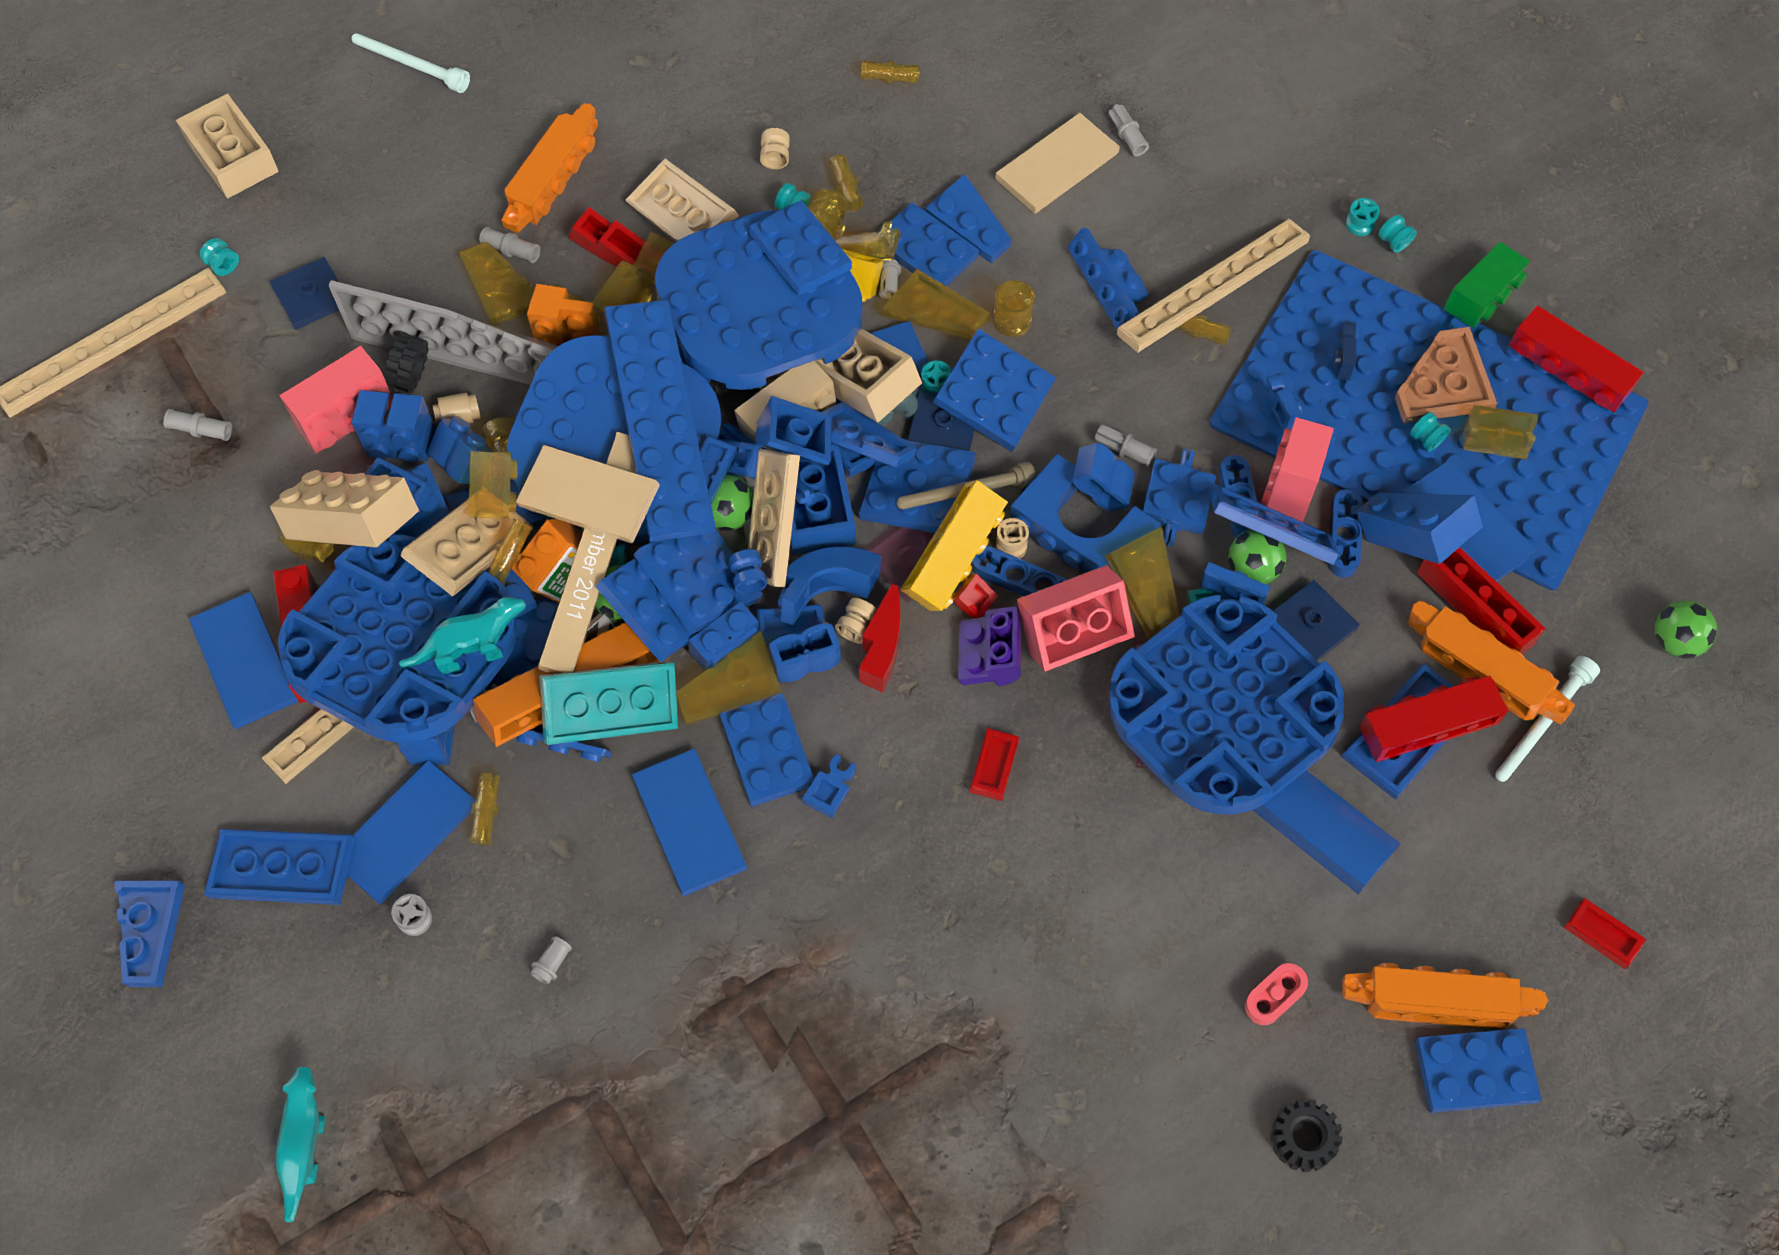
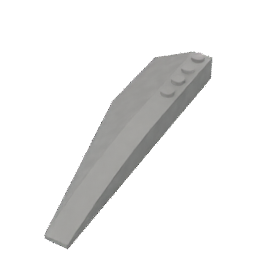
M332 280L329 283V288L353 340L393 349V343L397 340V336L405 333L428 342L429 351L426 355L428 359L530 385L540 364L549 353L558 347V345L492 326L447 309Z

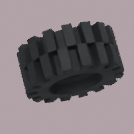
M405 333L397 336V340L393 343V349H390L389 360L386 361L387 368L384 370V379L387 386L410 394L414 392V388L418 386V381L421 380V373L425 369L424 364L428 358L426 355L429 351V344L426 340Z
M1304 1099L1297 1100L1294 1104L1290 1103L1273 1122V1132L1271 1133V1141L1275 1142L1273 1150L1275 1154L1278 1152L1281 1154L1280 1160L1284 1164L1286 1162L1292 1164L1291 1169L1297 1170L1302 1168L1303 1172H1310L1312 1169L1317 1171L1327 1165L1340 1150L1339 1146L1342 1144L1343 1139L1342 1136H1339V1133L1342 1131L1341 1124L1336 1125L1335 1119L1337 1116L1335 1113L1329 1114L1326 1111L1328 1106L1325 1104L1318 1106L1316 1105V1100L1310 1099L1308 1102H1304ZM1308 1122L1317 1128L1320 1134V1142L1316 1148L1303 1149L1296 1144L1293 1139V1128L1297 1123Z

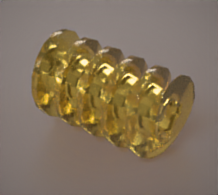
M822 189L813 195L808 209L834 239L837 236L838 229L841 227L845 212L848 210L849 202L844 195L837 191Z

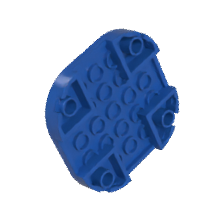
M780 210L760 211L690 234L674 243L664 253L657 266L655 284L658 301L668 300L675 335L683 350L687 365L701 374L709 383L713 379L726 383V388L740 390L766 386V377L818 359H822L824 364L838 359L853 346L854 338L858 331L861 330L862 295L850 270L798 295L749 234L750 225Z
M594 335L570 340L555 348L540 364L511 429L507 444L509 470L519 494L543 445L606 464L617 432L628 435L609 337ZM681 363L700 450L706 436L719 440L721 427L720 406L716 394L707 380L693 368ZM645 518L633 543L649 541ZM617 539V541H619V542L629 543V542H626V541Z
M391 535L389 540H385L378 547L353 545L339 555L334 561L336 566L334 572L299 612L292 609L287 615L280 630L278 646L287 680L303 699L375 738L401 743L416 742L437 736L462 719L473 705V699L485 690L510 657L516 642L517 625L516 618H514L506 626L496 644L501 650L503 658L487 661L485 654L481 655L480 650L469 654L463 653L454 660V662H458L461 670L448 674H442L438 670L434 662L435 657L412 667H400L399 662L419 652L432 632L445 620L483 612L499 601V599L510 597V595L498 579L484 571L482 575H478L457 594L451 596L401 557L403 548L414 541L416 537Z
M1221 595L1199 599L1184 607L1180 617L1137 650L1132 647L1125 653L1113 672L1109 692L1110 717L1116 732L1124 743L1179 799L1194 808L1214 814L1230 815L1248 812L1271 800L1330 750L1338 736L1344 717V692L1341 682L1332 667L1326 661L1320 664L1276 622L1277 614L1257 601L1241 596L1239 600L1221 599Z

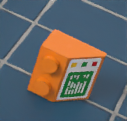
M559 519L546 520L512 565L511 569L532 591L560 603L583 532L576 525Z

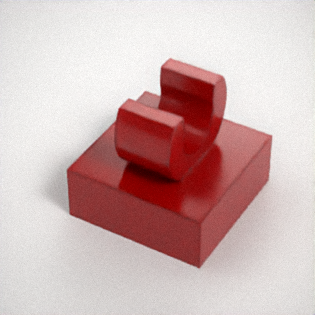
M971 574L952 599L962 612H965L971 619L983 617L998 595L978 574Z

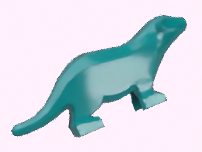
M504 597L483 612L449 618L432 632L419 652L401 660L399 665L403 668L412 667L435 657L434 662L438 670L442 674H448L461 670L458 662H454V660L463 653L469 654L480 650L481 655L485 654L487 661L503 658V654L496 644L506 626L526 608V603L523 599Z
M308 1067L296 1068L288 1083L282 1087V1090L287 1093V1100L283 1110L276 1146L275 1162L283 1191L285 1222L294 1221L305 1184H313L317 1181L319 1165L314 1164V1152L317 1133L323 1134L326 1117L319 1115L317 1101L314 1097L316 1092L315 1081L311 1069Z

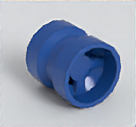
M746 549L730 556L729 565L731 572L735 574L733 582L737 593L753 594L766 587L767 580L765 573L760 569L762 559L758 551Z

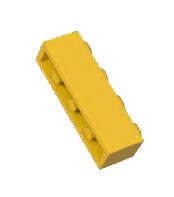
M978 480L965 483L900 591L931 612L942 611L943 608L947 609L953 602L952 598L956 594L954 590L958 583L963 582L972 570L970 564L975 555H979L986 548L989 541L986 537L992 528H996L1004 518L1005 512H1003V509L1008 502Z

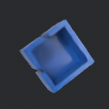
M360 390L352 425L366 455L375 459L380 457L381 459H402L406 462L428 461L429 454L427 450L436 429L431 416L428 415L429 411L423 396L394 393L388 420L383 422L390 397L389 394Z

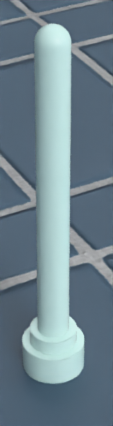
M355 33L352 35L351 39L354 44L442 79L448 88L453 91L463 93L469 85V72L455 67L447 70L361 34Z
M1578 656L1569 667V679L1559 691L1570 700L1580 686H1585L1594 681L1600 673L1599 666L1588 657ZM1542 715L1538 717L1496 771L1495 776L1497 780L1501 782L1508 780L1551 725L1552 720Z

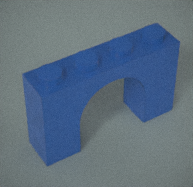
M1057 454L1011 505L1010 518L1022 520L1028 526L1029 535L1035 538L1041 547L1061 556L1071 568L1080 569L1082 572L1087 573L1108 565L1123 579L1156 541L1161 523L1134 506L1119 525L1105 536L1084 538L1071 533L1061 523L1058 512L1078 490L1073 483L1075 465Z

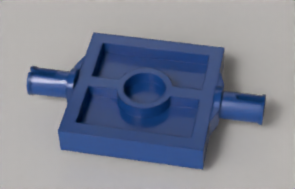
M1189 449L1182 450L1179 464L1155 459L1142 511L1164 527L1161 544L1165 545L1168 540L1167 546L1174 545L1177 531L1186 530L1202 535L1211 502L1210 493L1214 487L1216 475L1192 468L1195 452L1191 450L1188 455Z

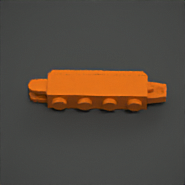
M591 103L581 104L573 115L567 113L558 115L504 189L509 205L502 218L504 228L519 233L529 222L537 225L540 219L548 214L555 198L563 193L566 183L572 174L577 173L587 153L592 152L596 142L594 133L598 127V121L595 119V107Z
M1424 601L1413 603L1408 624L1409 627L1423 637L1421 642L1423 653L1463 680L1472 676H1477L1480 679L1491 675L1507 709L1523 720H1533L1537 714H1540L1561 725L1570 716L1575 704L1556 689L1559 681L1548 670L1537 667L1525 659L1519 651L1508 648L1496 640L1493 634L1476 627L1459 612H1454L1446 606L1439 611Z
M1381 963L1378 967L1375 966L1370 973L1345 974L1342 979L1343 999L1367 1004V1011L1375 1019L1505 1030L1518 1017H1535L1540 1013L1539 1011L1546 1008V1004L1549 1001L1545 994L1546 992L1538 990V988L1534 990V988L1520 987V979L1508 978L1507 974L1500 972L1479 976L1472 975L1471 971L1465 969H1455L1445 973L1436 972V969L1430 966H1418L1411 970L1400 969V966L1394 963Z

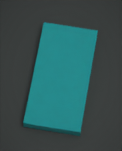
M672 661L539 675L543 738L546 745L678 729L675 663Z

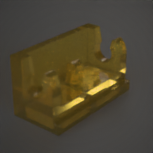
M885 222L880 232L852 233V231H846L845 235L842 236L845 225H838L833 239L842 249L883 260H893L901 232L898 228L890 231L892 222Z
M1474 405L1465 422L1463 450L1527 459L1528 453L1535 442L1536 435H1532V432L1536 427L1538 415Z

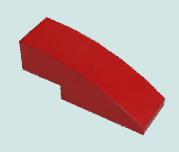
M590 207L572 227L568 237L602 260L645 279L653 272L663 256L662 253L620 222L615 220L613 223H610Z
M893 583L862 635L863 651L868 653L859 667V682L882 693L891 677L900 641V597L898 586Z

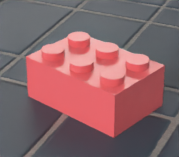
M359 346L279 395L296 429L316 454L323 449L333 446L336 441L355 431L352 419L360 390L388 393L390 397L386 412L391 407L393 401L380 368L362 346Z
M1297 417L1292 429L1285 428L1261 504L1303 522L1320 478L1334 428Z
M1108 565L1017 599L1030 656L1044 672L1135 637L1124 581Z

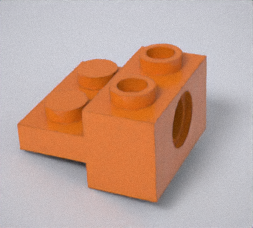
M536 284L527 312L534 338L560 346L579 337L601 336L593 303L569 299L566 288Z

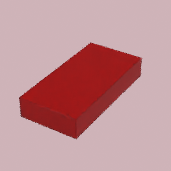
M987 728L970 786V793L1003 801L1020 736Z
M1585 897L1580 901L1563 927L1625 970L1631 965L1647 940Z

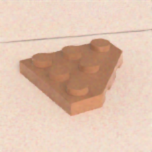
M1470 327L1440 331L1405 383L1399 388L1395 400L1403 424L1418 422L1429 412H1433L1437 419L1493 411L1495 409L1497 401Z

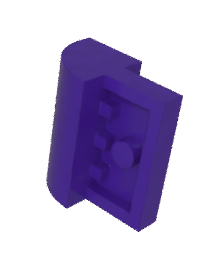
M1018 606L987 610L986 617L959 621L958 680L962 685L994 681L998 686H1004L1019 679L1021 676V615Z

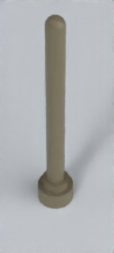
M1030 462L1015 464L1009 469L1008 473L977 480L989 489L1008 485L1023 489L1033 482L1036 474ZM967 482L902 496L897 499L896 504L899 509L904 510L956 498Z

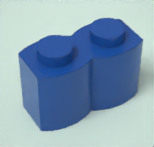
M452 417V419L441 418L427 450L429 456L443 466L445 472L455 481L461 484L478 485L492 455L491 448L486 444L485 438L475 434L469 428L470 424L467 421L458 417Z
M1093 443L1079 448L1073 475L1074 485L1083 493L1092 496L1094 502L1107 511L1112 512L1128 508L1135 477L1134 471L1124 461L1116 459L1113 452L1104 444Z
M818 624L806 629L801 635H784L769 644L771 663L778 682H793L803 678L809 672L827 671L841 662L840 643L832 624Z

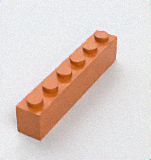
M625 622L610 631L600 633L596 638L584 643L574 672L657 663L660 661ZM538 666L522 675L514 676L508 682L492 690L484 691L473 699L475 718L496 747L542 724L539 675L553 673L539 670Z

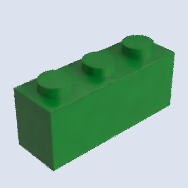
M1499 242L1453 288L1444 310L1473 329L1482 320L1487 322L1498 307L1496 305H1504L1513 292L1512 288L1518 290L1528 276L1525 270L1530 260L1502 242Z

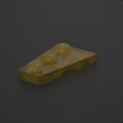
M488 242L459 252L464 267L492 326L528 312L535 289Z
M919 269L909 277L881 309L882 316L903 322L910 321L914 325L972 340L978 328L982 330L990 321L991 314Z
M1162 526L1105 555L1111 569L1124 581L1127 599L1148 640L1179 617Z
M761 631L751 637V640L740 648H736L726 655L727 657L716 664L715 667L707 669L676 692L686 726L719 716L720 713L782 694Z

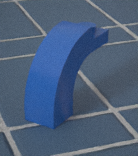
M830 547L810 552L798 558L787 567L786 584L779 596L778 606L781 607V621L794 625L808 601L823 592L844 591L868 599L880 579L881 555L853 547Z

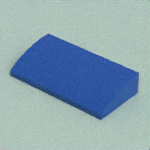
M1307 770L1271 800L1253 809L1256 814L1358 895L1401 844Z

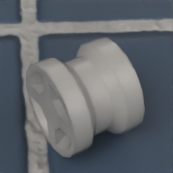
M415 894L401 896L395 901L391 912L393 921L404 934L409 936L423 934L432 923L433 916L430 908L420 896ZM415 916L419 917V918H416L415 920H412V922H410V920H411L412 918H414Z

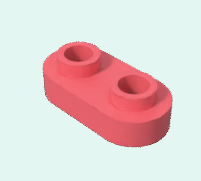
M1291 963L1282 964L1277 967L1247 997L1245 1002L1247 1016L1259 1025L1274 1023L1305 993L1308 987V978L1304 970ZM1282 980L1291 981L1293 989H1285L1282 985ZM1265 1003L1269 1008V1012H1260L1257 1004Z

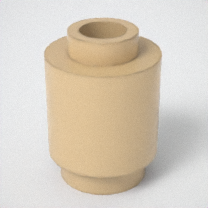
M466 392L437 398L438 404L432 405L436 424L440 423L441 418L452 419V417H458L469 424L473 423L474 419H480L475 394L467 395Z

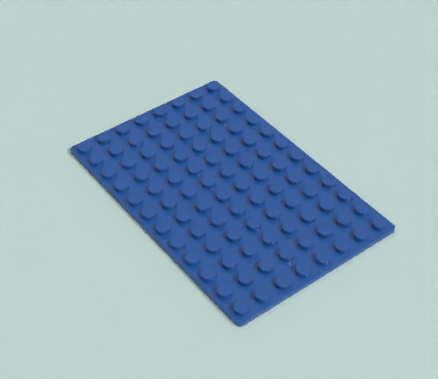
M1312 251L1210 420V427L1275 458L1284 432L1271 409L1273 403L1266 396L1263 388L1269 385L1266 380L1267 377L1279 374L1283 381L1284 389L1289 388L1293 398L1298 399L1301 404L1302 415L1300 419L1334 428L1319 480L1340 490H1353L1361 496L1363 501L1368 502L1371 497L1378 493H1401L1450 460L1537 550L1533 558L1512 572L1549 590H1556L1560 586L1648 406V400L1631 392L1616 412L1613 413L1607 408L1598 405L1593 399L1579 390L1573 389L1568 383L1554 374L1545 371L1532 360L1520 355L1509 346L1512 340L1511 337L1479 323L1474 329L1470 327L1497 405L1493 411L1437 419L1440 424H1446L1451 431L1438 447L1428 452L1423 447V442L1420 439L1415 440L1409 435L1417 422L1403 424L1395 396L1440 331L1470 326L1445 311L1444 307L1320 251ZM1343 322L1356 323V364L1350 380L1337 379V367L1332 366L1335 348H1340L1339 334L1340 331H1343Z

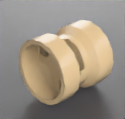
M770 128L762 133L760 162L766 168L782 169L789 163V151L787 149L789 148L790 138L786 131L779 128Z
M1009 518L1002 521L997 528L996 549L1019 559L1024 557L1027 552L1029 537L1028 526L1017 518Z
M852 598L846 606L845 616H841L835 625L836 631L851 642L862 643V635L877 609L867 601Z

